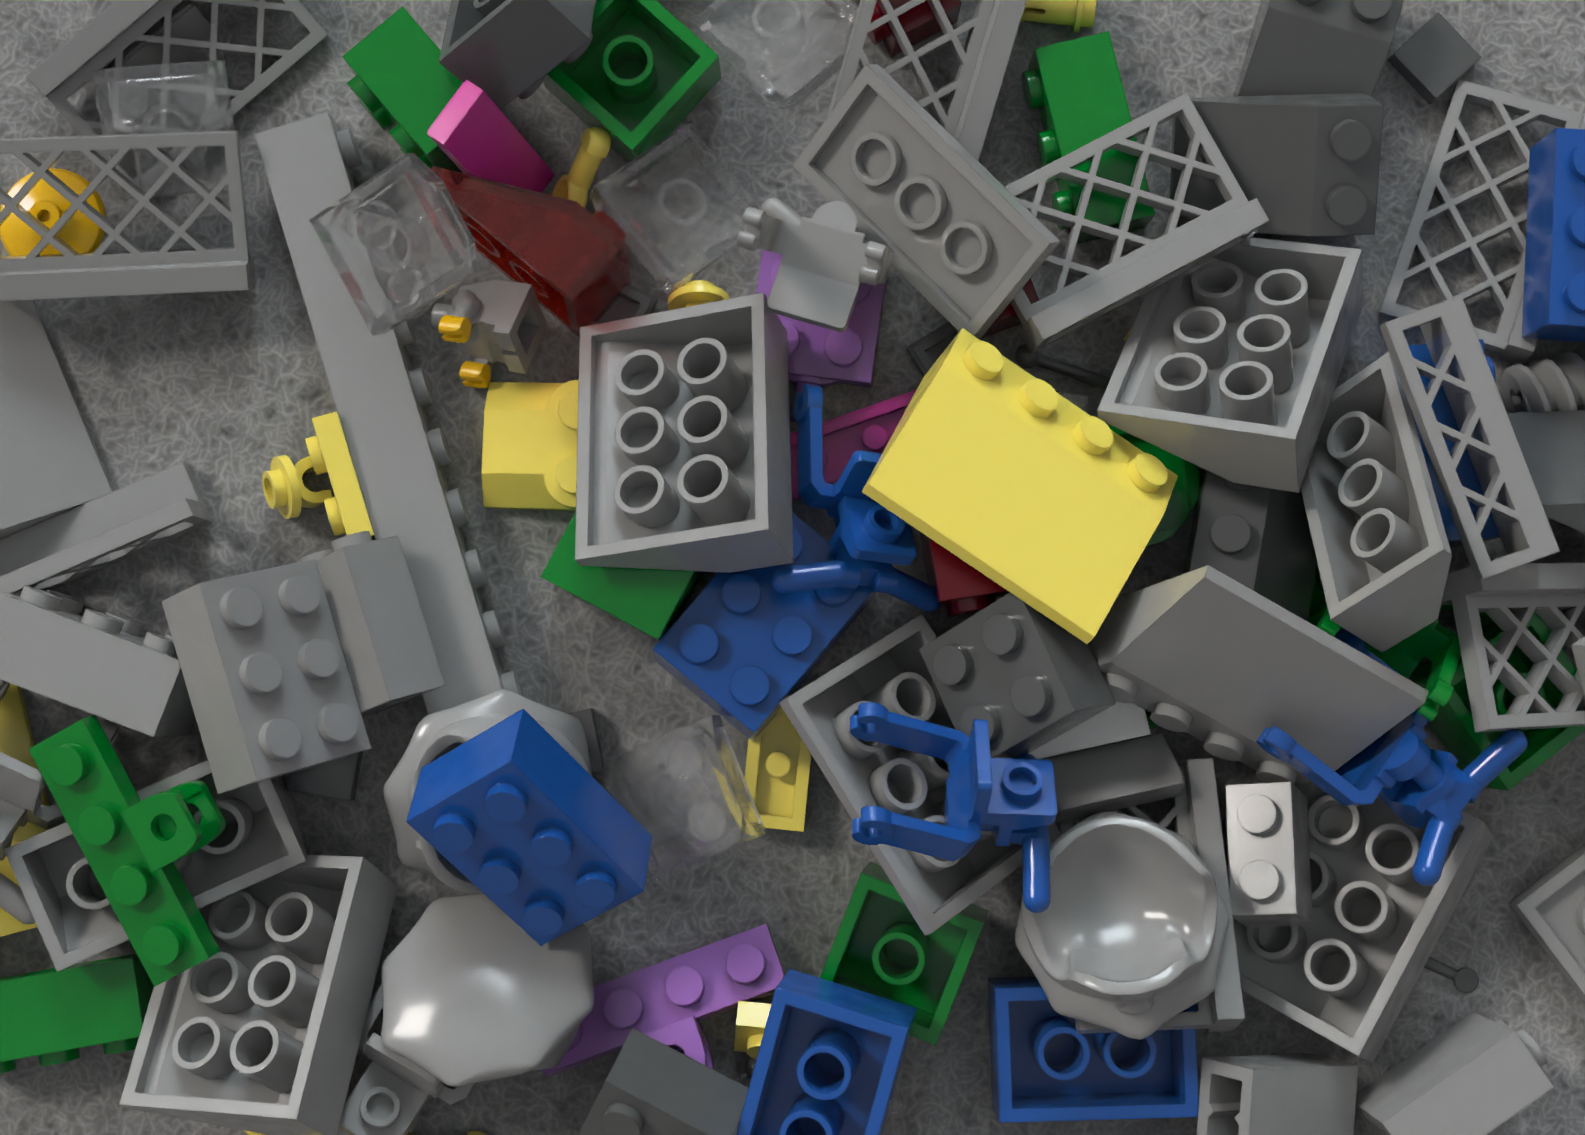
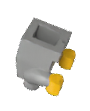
M498 279L460 286L457 294L452 299V305L436 303L431 312V324L439 330V333L444 334L441 336L442 339L455 342L459 351L475 357L474 362H464L459 370L460 379L465 380L462 381L464 386L474 388L488 387L491 380V369L495 362L505 363L510 372L526 374L547 327V322L541 307H539L532 284Z

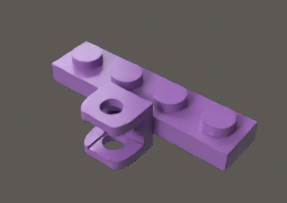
M764 924L595 986L592 1011L582 1021L578 1033L557 1067L543 1069L542 1074L550 1077L620 1051L632 1028L680 1053H685L686 1056L714 1070L712 1053L702 1024L699 1021L737 1008L738 1001L753 1002L774 994L777 985L785 976L768 925Z

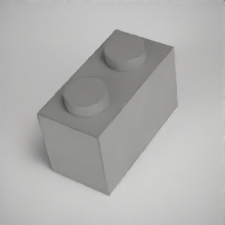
M1291 781L1226 785L1228 876L1232 917L1248 928L1313 925L1307 797Z

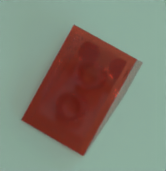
M435 166L425 174L441 221L510 280L532 284L539 304L578 337H580V327L592 325L593 322L597 323L621 296L620 291L628 283L631 284L628 264L629 257L627 255L626 243L623 241L626 235L621 227L604 212L597 210L592 215L576 201Z

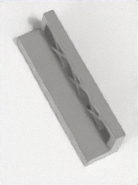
M1462 295L1380 325L1384 340L1476 580L1485 579L1559 552V547ZM1420 326L1435 368L1413 358L1403 333L1404 331ZM1420 375L1430 379L1426 390ZM1440 385L1444 388L1460 432L1437 422L1431 405ZM1444 438L1454 443L1450 453ZM1465 448L1470 456L1484 496L1461 485L1456 468ZM1468 502L1479 506L1475 516H1473ZM1490 512L1507 555L1491 561L1481 537V532Z
M181 462L0 539V592L21 595L24 586L33 587L45 592L47 589L54 590L211 523L212 519L189 464Z

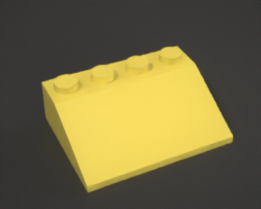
M962 328L923 377L865 484L862 493L1088 644L1097 634L1160 523L1178 475L1166 468L1158 458L1144 453L1112 431L1104 421L1095 416H1090L1058 394L1050 384L1035 378L1004 357L992 344L981 341Z

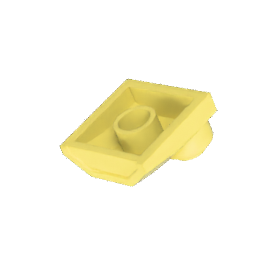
M572 380L566 383H489L484 408L481 472L484 508L576 511L579 380Z

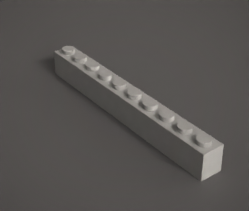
M329 112L254 134L375 539L378 540L397 535L399 537L445 686L422 695L427 713L429 715L453 708L500 689H507L524 697L516 672L513 670L505 673L498 648L507 646L504 628L497 610L494 609L486 612L479 587L489 585L487 572L479 550L476 548L468 551L461 527L470 524L468 509L459 488L449 490L443 466L452 464L451 453L441 427L431 430L424 406L434 403L432 390L423 367L413 369L406 346L416 343L415 334L406 309L404 307L394 308L388 286L398 284V279L387 248L377 249L370 227L380 224V220L369 188L359 190L352 169L362 165L354 135L350 128L341 130Z

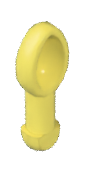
M589 127L584 130L580 138L581 145L569 173L562 175L554 187L545 223L546 230L552 234L560 235L570 231L579 222L585 211L588 190L602 159L607 157L611 145L610 134L601 127Z

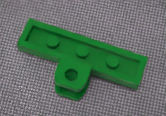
M96 715L83 718L29 748L31 756L154 987L220 952L221 950L174 862L213 842L225 829L226 821L206 783L199 780L188 781L141 801ZM186 803L194 804L200 810L201 822L199 826H197Z

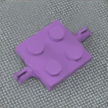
M762 250L756 294L764 292L767 299L769 298L783 255ZM887 279L885 284L878 283L877 286L861 283L860 292L847 329L843 332H837L778 315L787 330L788 377L790 382L796 384L795 394L796 392H802L804 384L824 388L841 383L873 386ZM792 410V416L790 417V420H791V421H794V422H797V421L794 419L793 410Z

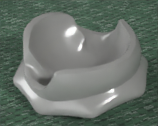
M507 689L496 690L459 706L425 716L418 723L407 749L384 785V799L395 832L397 854L401 863L413 869L433 873L440 881L458 892L469 894L483 893L406 822L421 768L524 708L593 777L586 734L580 720L571 714L549 708Z
M1102 811L1085 818L1050 843V905L1044 912L1033 913L1025 907L1022 899L1015 931V944L1019 953L1036 976L1055 1012L1113 1030L1131 1039L1141 1040L1150 1036L1171 1018L1213 992L1221 949L1229 924V912L1217 890L1214 877L1196 854L1190 840L1183 835L1145 819L1118 812Z
M484 893L435 900L426 908L421 918L405 938L386 957L381 969L383 992L381 1036L383 1045L392 1052L406 1057L447 1086H465L508 1078L532 1070L557 1067L574 1041L582 1021L592 1011L594 1005L592 942L588 928L582 924L540 946Z

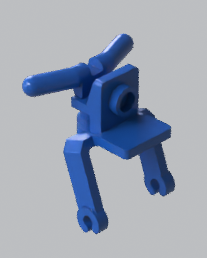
M804 384L802 392H796L793 404L794 419L798 422V493L808 507L827 509L828 517L834 518L836 530L829 541L830 553L836 554V561L780 567L771 576L772 587L779 593H793L835 587L856 589L858 585L868 586L872 592L890 594L926 612L935 611L940 607L941 603L937 604L934 587L893 568L892 565L909 566L917 555L910 524L862 493L882 454L860 450L854 452L839 480L834 485L826 483L823 479V391L820 386Z
M1340 628L1334 636L1335 638L1395 671L1370 652L1360 638L1344 628ZM1416 710L1336 771L1278 727L1265 728L1256 741L1267 753L1290 764L1343 806L1372 804L1378 796L1410 827L1421 829L1428 820L1413 867L1414 879L1423 886H1432L1439 881L1453 834L1463 820L1461 812L1467 803L1473 804L1482 790L1526 750L1528 744L1527 738L1522 731L1517 729L1505 731L1461 771L1455 767L1458 760L1451 753L1430 749L1424 742L1427 734L1423 731V728L1429 720L1416 713Z
M861 703L858 706L859 715H852L850 717V733L855 738L864 741H875L943 759L948 764L949 778L946 780L944 825L890 812L888 809L879 806H866L861 808V818L852 820L853 839L866 845L886 844L954 862L965 857L981 839V831H992L995 846H1009L1010 841L1022 845L1023 902L1025 907L1033 913L1044 912L1051 902L1048 825L1055 822L1057 815L1052 762L1036 759L1029 753L1020 755L1015 759L991 758L988 720L973 719L969 738L964 732L889 712L885 706L878 703Z

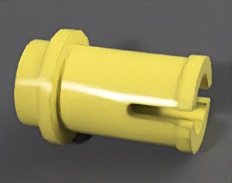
M1027 0L1020 23L1026 21L1073 26L1072 33H1079L1080 27H1093L1097 0Z

